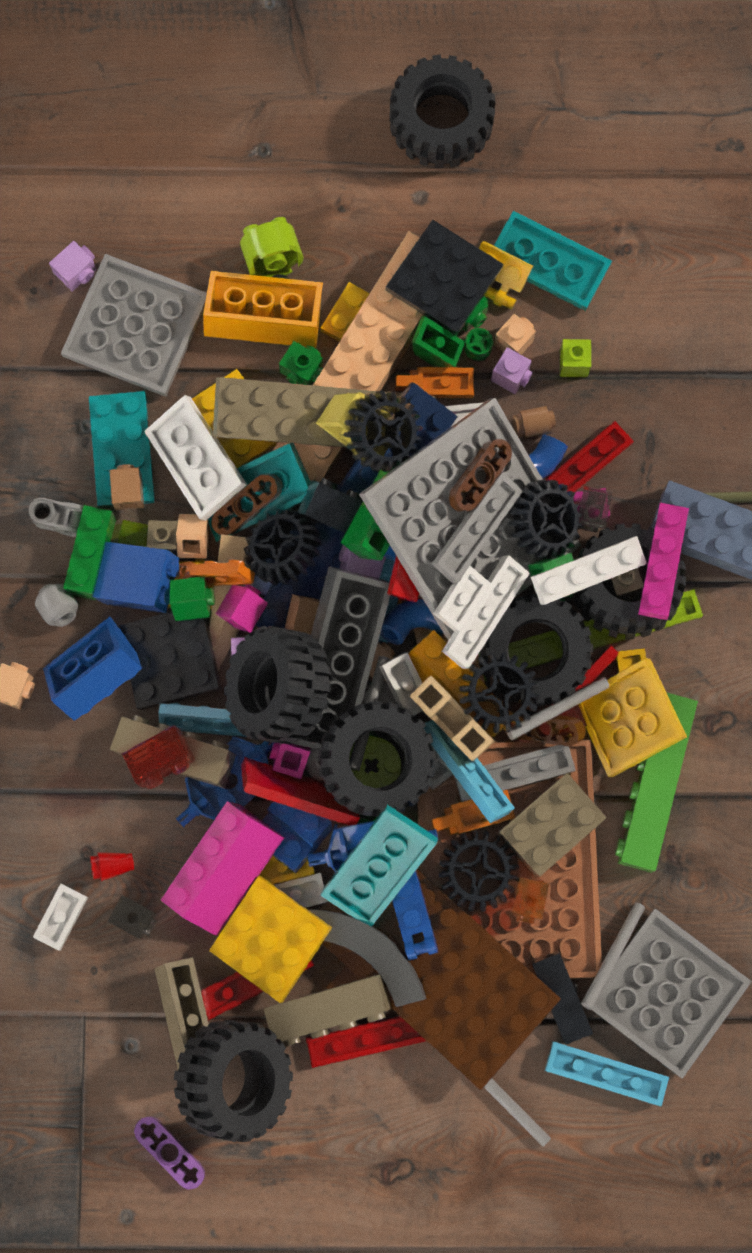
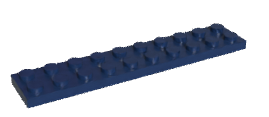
M410 382L401 395L406 398L405 405L413 404L415 406L411 414L421 416L415 421L416 425L423 427L421 431L416 432V436L422 439L420 443H414L418 451L449 429L458 417L415 383ZM389 448L384 454V456L391 452ZM357 459L339 484L337 490L344 494H347L348 490L360 494L373 484L379 471H372L370 466H361V459ZM314 520V525L320 533L318 538L322 543L317 548L320 556L313 558L315 566L307 567L308 575L299 574L298 582L290 579L288 585L281 582L277 586L272 584L267 594L261 596L268 604L256 623L258 628L273 626L286 629L285 624L292 594L315 599L321 598L328 567L340 568L339 554L343 546L341 541L345 533Z

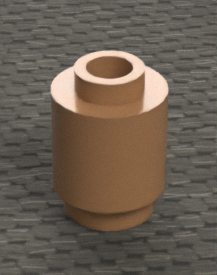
M547 406L519 411V414L513 415L515 433L518 437L523 436L524 439L551 434L552 428L556 427L553 410L548 411Z

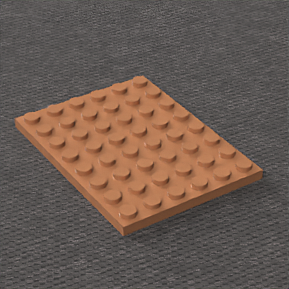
M582 740L577 744L569 746L576 769L575 772L569 775L594 803L591 740ZM541 742L493 743L478 759L482 765H487L556 745ZM454 774L436 789L432 790L429 787L426 793H422L419 796V801L417 802L418 825L427 831L433 830L432 819L445 816L443 809L461 802ZM564 775L508 790L511 803L515 807L513 809L515 817ZM512 820L473 831H477L478 840H482L484 832L488 831V841L492 842L495 836ZM449 828L437 831L439 841L419 866L420 871L447 896L454 890L452 887L445 890L442 889V885L449 882L448 877L439 878V873L448 871V868L440 866L439 862L440 860H450L443 852L445 849H448L454 853L455 849L450 844L452 840L457 841L460 846L463 844L460 838L461 834L450 835ZM595 829L537 879L517 856L510 860V865H519L518 870L510 871V875L518 876L519 880L517 882H508L509 885L515 888V891L513 893H509L506 890L503 891L508 899L506 902H502L498 897L495 898L498 905L497 908L493 909L490 902L487 901L486 911L481 912L480 903H475L474 910L469 911L470 901L465 900L463 906L460 907L535 975L536 973L531 961L559 950L570 978H594L602 965ZM472 831L466 832L468 840L471 841ZM502 838L497 843V846L500 848L505 844ZM472 847L463 851L457 857L456 862H474L479 847ZM510 848L504 851L506 856L514 853ZM488 849V865L498 869V871H503V866L498 856ZM482 856L480 862L476 863L477 866L474 867L472 865L469 869L476 875L475 886H477L478 880L482 879V875L486 877L487 874H492L482 869ZM454 871L459 886L470 894V878L464 873ZM484 880L479 896L494 892L501 884V880ZM457 894L452 900L457 904L461 897Z

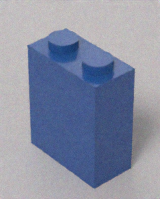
M106 542L93 598L106 605L167 613V608L170 604V580H174L179 572V557L165 549Z

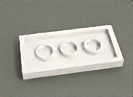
M184 395L144 431L199 519L206 521L247 485L217 437H213L212 429L191 397Z

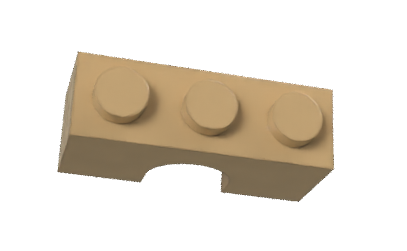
M432 676L409 696L472 762L495 742L469 714H464V709Z

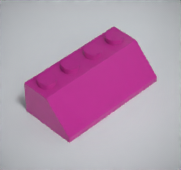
M227 801L161 901L184 919L218 936L285 837L240 804Z

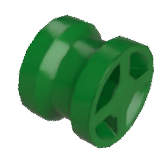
M475 328L468 332L464 345L466 356L472 361L477 362L487 359L492 351V335L484 328Z

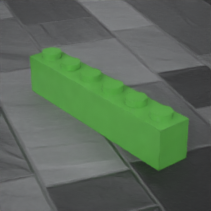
M667 693L687 738L637 764L636 770L640 771L638 783L633 782L629 794V799H633L631 811L626 810L623 817L622 827L626 828L624 839H618L615 849V855L619 856L617 864L650 873L655 872L698 703L697 700Z

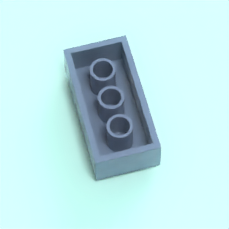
M669 480L664 487L650 527L655 529L660 503L689 508L681 553L752 580V511Z

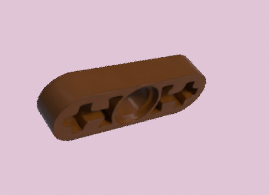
M495 439L487 441L449 493V502L454 510L459 512L471 511L477 507L511 459L512 449L507 441ZM498 447V455L500 456V458L492 459L496 453L493 448ZM478 467L483 468L486 473V479L482 484L475 478V471ZM468 492L465 497L468 501L467 503L461 502L463 500L461 493Z
M272 473L263 474L254 479L215 512L212 517V527L215 532L220 535H229L242 528L281 494L283 489L281 479ZM264 482H271V492L262 493L260 496L256 493L265 488ZM245 496L253 501V509L249 513L245 512L241 507V500ZM235 513L238 517L231 519L228 523L229 526L224 527L222 524L225 521L224 517Z
M526 711L530 714V716H533L534 714L538 713L533 711ZM558 715L547 721L550 726L549 736L541 731L539 725L515 739L572 746L584 739L586 730L580 719ZM569 727V730L574 732V736L570 732L563 731L560 733V730Z

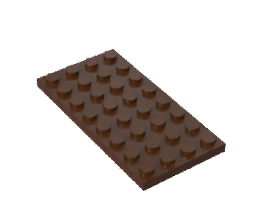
M416 869L438 953L432 955L424 953L418 955V959L408 960L393 901H391L372 926L394 942L408 962L411 963L421 981L427 998L396 1007L387 987L393 1010L481 1091L557 1005L561 998L420 870ZM329 901L325 902L318 909L347 914ZM423 932L413 935L414 943L425 941ZM323 941L322 944L359 979L379 974L371 964L354 951L335 943Z

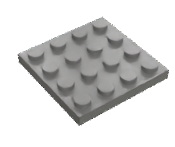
M105 254L61 351V355L64 358L166 397L204 311L207 293Z
M653 909L621 953L592 1011L683 1079L752 981L657 909Z

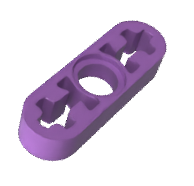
M147 1116L137 1122L134 1133L142 1146L183 1188H197L205 1177V1170L202 1164L156 1117ZM143 1123L146 1125L155 1124L154 1133L158 1138L163 1133L168 1137L158 1144L156 1150L151 1146L156 1141L151 1136L146 1138L142 1136L144 1132ZM170 1143L177 1147L178 1157L176 1160L166 1161L163 1159L161 1150L165 1144ZM184 1155L189 1160L183 1164L190 1170L193 1167L198 1170L196 1173L198 1180L196 1182L192 1179L186 1182L184 1180L186 1173L181 1167H179L177 1172L172 1168L182 1160Z

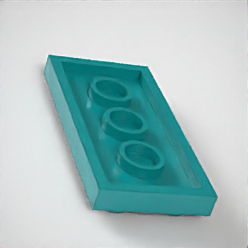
M515 211L510 215L494 244L495 247L533 265L527 282L584 311L587 310L612 263V260Z
M146 392L89 396L98 508L114 507L111 496L110 470L117 469V466L125 464L134 465V468L139 467L141 471L144 504L155 503L150 440L144 432L149 427Z
M294 443L286 444L237 468L247 485L260 475L272 473L281 479L283 489L273 502L237 532L229 535L232 536L258 524V519L266 520L267 512L275 515L278 508L285 511L302 503L311 481ZM264 482L265 488L256 493L260 496L262 493L271 492V482ZM247 496L241 500L242 509L247 513L253 509V501ZM234 513L231 516L224 517L223 526H229V521L238 516ZM212 515L208 518V524L216 542L221 540V535L216 533L212 527Z
M387 805L323 888L320 896L355 919L372 926L435 847L438 838Z

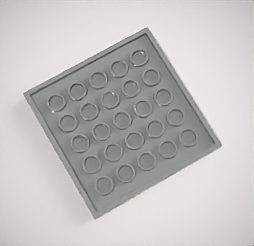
M496 398L488 399L359 494L448 641L454 631L433 613L453 583L436 569L432 563L469 512H459L452 508L449 502L451 489L487 441L504 439L511 446V459L502 472L520 489L526 488L528 483L542 480ZM493 448L496 453L492 459L500 458L498 455L499 448ZM478 467L475 471V478L481 484L486 479V473L483 468ZM468 492L461 493L463 497L462 503L468 502L465 499ZM545 496L540 498L543 503L548 505L553 503ZM509 513L506 514L470 565L486 580H488L503 556H511L528 572V564L544 559L536 558L534 554L524 553L525 547L516 546L519 537L514 538L510 536L515 531V528L508 525L513 520V516ZM544 533L539 536L546 542L552 540L549 535ZM573 540L575 547L567 549L566 553H572L581 546L579 541ZM530 574L516 596L533 584Z

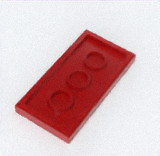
M244 757L241 770L245 793L349 826L358 823L360 819L359 814L349 811L343 805H339L334 800L335 797L327 792L324 787L325 782H319L303 775L301 779L273 771L272 765Z

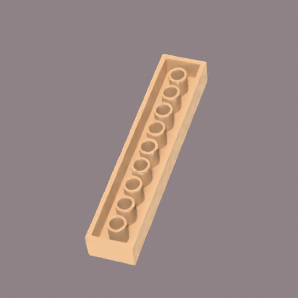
M408 231L313 386L369 391L383 390L410 346L421 317L425 316L385 291L386 285L419 240V236ZM278 442L273 451L289 443ZM294 443L310 481L313 480L320 483L322 478L328 480L347 447Z

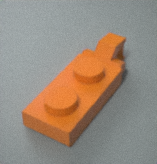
M417 367V370H410V375H396V391L404 392L410 382H412L429 395L435 396V398L474 397V368Z
M228 560V563L205 561L204 564H195L189 561L179 564L180 568L177 579L205 576L208 586L247 585L254 583L255 573L248 569L244 562L239 560Z
M504 790L503 793L511 802L508 790ZM471 799L443 809L445 816L432 819L431 824L433 830L441 831L449 828L450 835L457 833L459 835L510 821L516 817L514 810H512L508 815L489 823Z

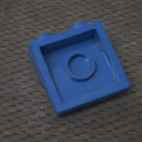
M273 802L268 807V814L262 821L285 837L273 856L296 874L307 861L308 854H313L333 830L332 822L327 818Z

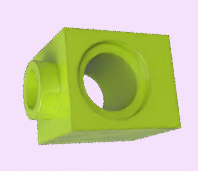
M563 339L559 350L560 377H588L591 369V340Z

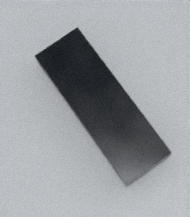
M559 950L531 961L537 977L561 998L551 1012L565 1045L592 1035L593 1032Z

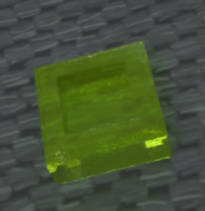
M123 520L118 543L147 547L148 525Z

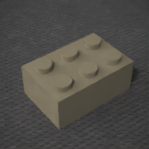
M566 773L506 825L498 835L505 843L510 845L509 848L537 879L607 817L571 776Z

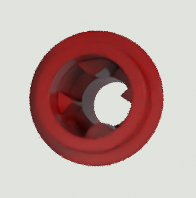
M97 852V855L90 856L93 880L100 879L104 881L134 870L132 853Z

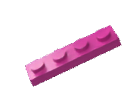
M665 503L659 504L638 615L668 620L689 508Z

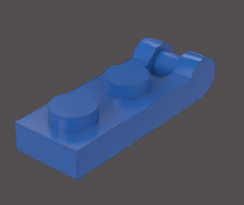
M415 871L392 900L409 961L418 959V955L424 953L429 955L438 953L417 871ZM423 932L425 941L414 943L413 935Z

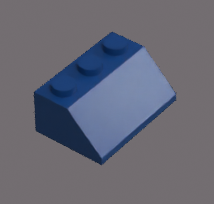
M109 616L46 665L43 671L51 701L75 721L81 715L87 714L102 699L110 696L124 682L135 677L142 667L137 652L115 621Z

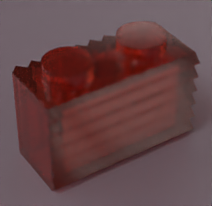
M175 725L122 753L135 783L142 788L148 789L161 785L164 782L163 778L169 776V774L178 775L190 768L189 764L195 761L181 729Z

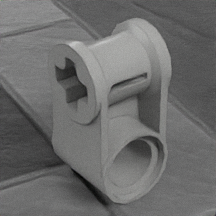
M37 498L29 506V515L33 523L41 529L76 537L83 506L70 502ZM41 508L50 509V514L45 519L36 517L37 511Z

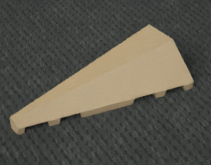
M221 534L218 563H228V560H239L244 562L245 566L250 569V566L246 563L245 558L247 555L244 551V548L248 546L245 539L247 537ZM232 585L215 586L214 588L215 605H212L209 632L218 671L231 647V638H235L240 630L215 614Z

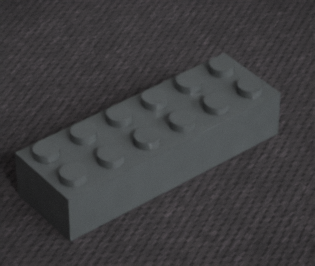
M328 567L311 636L322 646L321 650H324L328 658L326 664L331 670V676H329L331 692H328L327 695L329 702L327 708L322 711L323 717L320 723L314 725L315 729L302 740L296 743L292 742V744L321 750L323 743L321 739L323 734L327 733L330 728V723L342 715V712L362 703L390 595L387 594L389 582L343 569Z

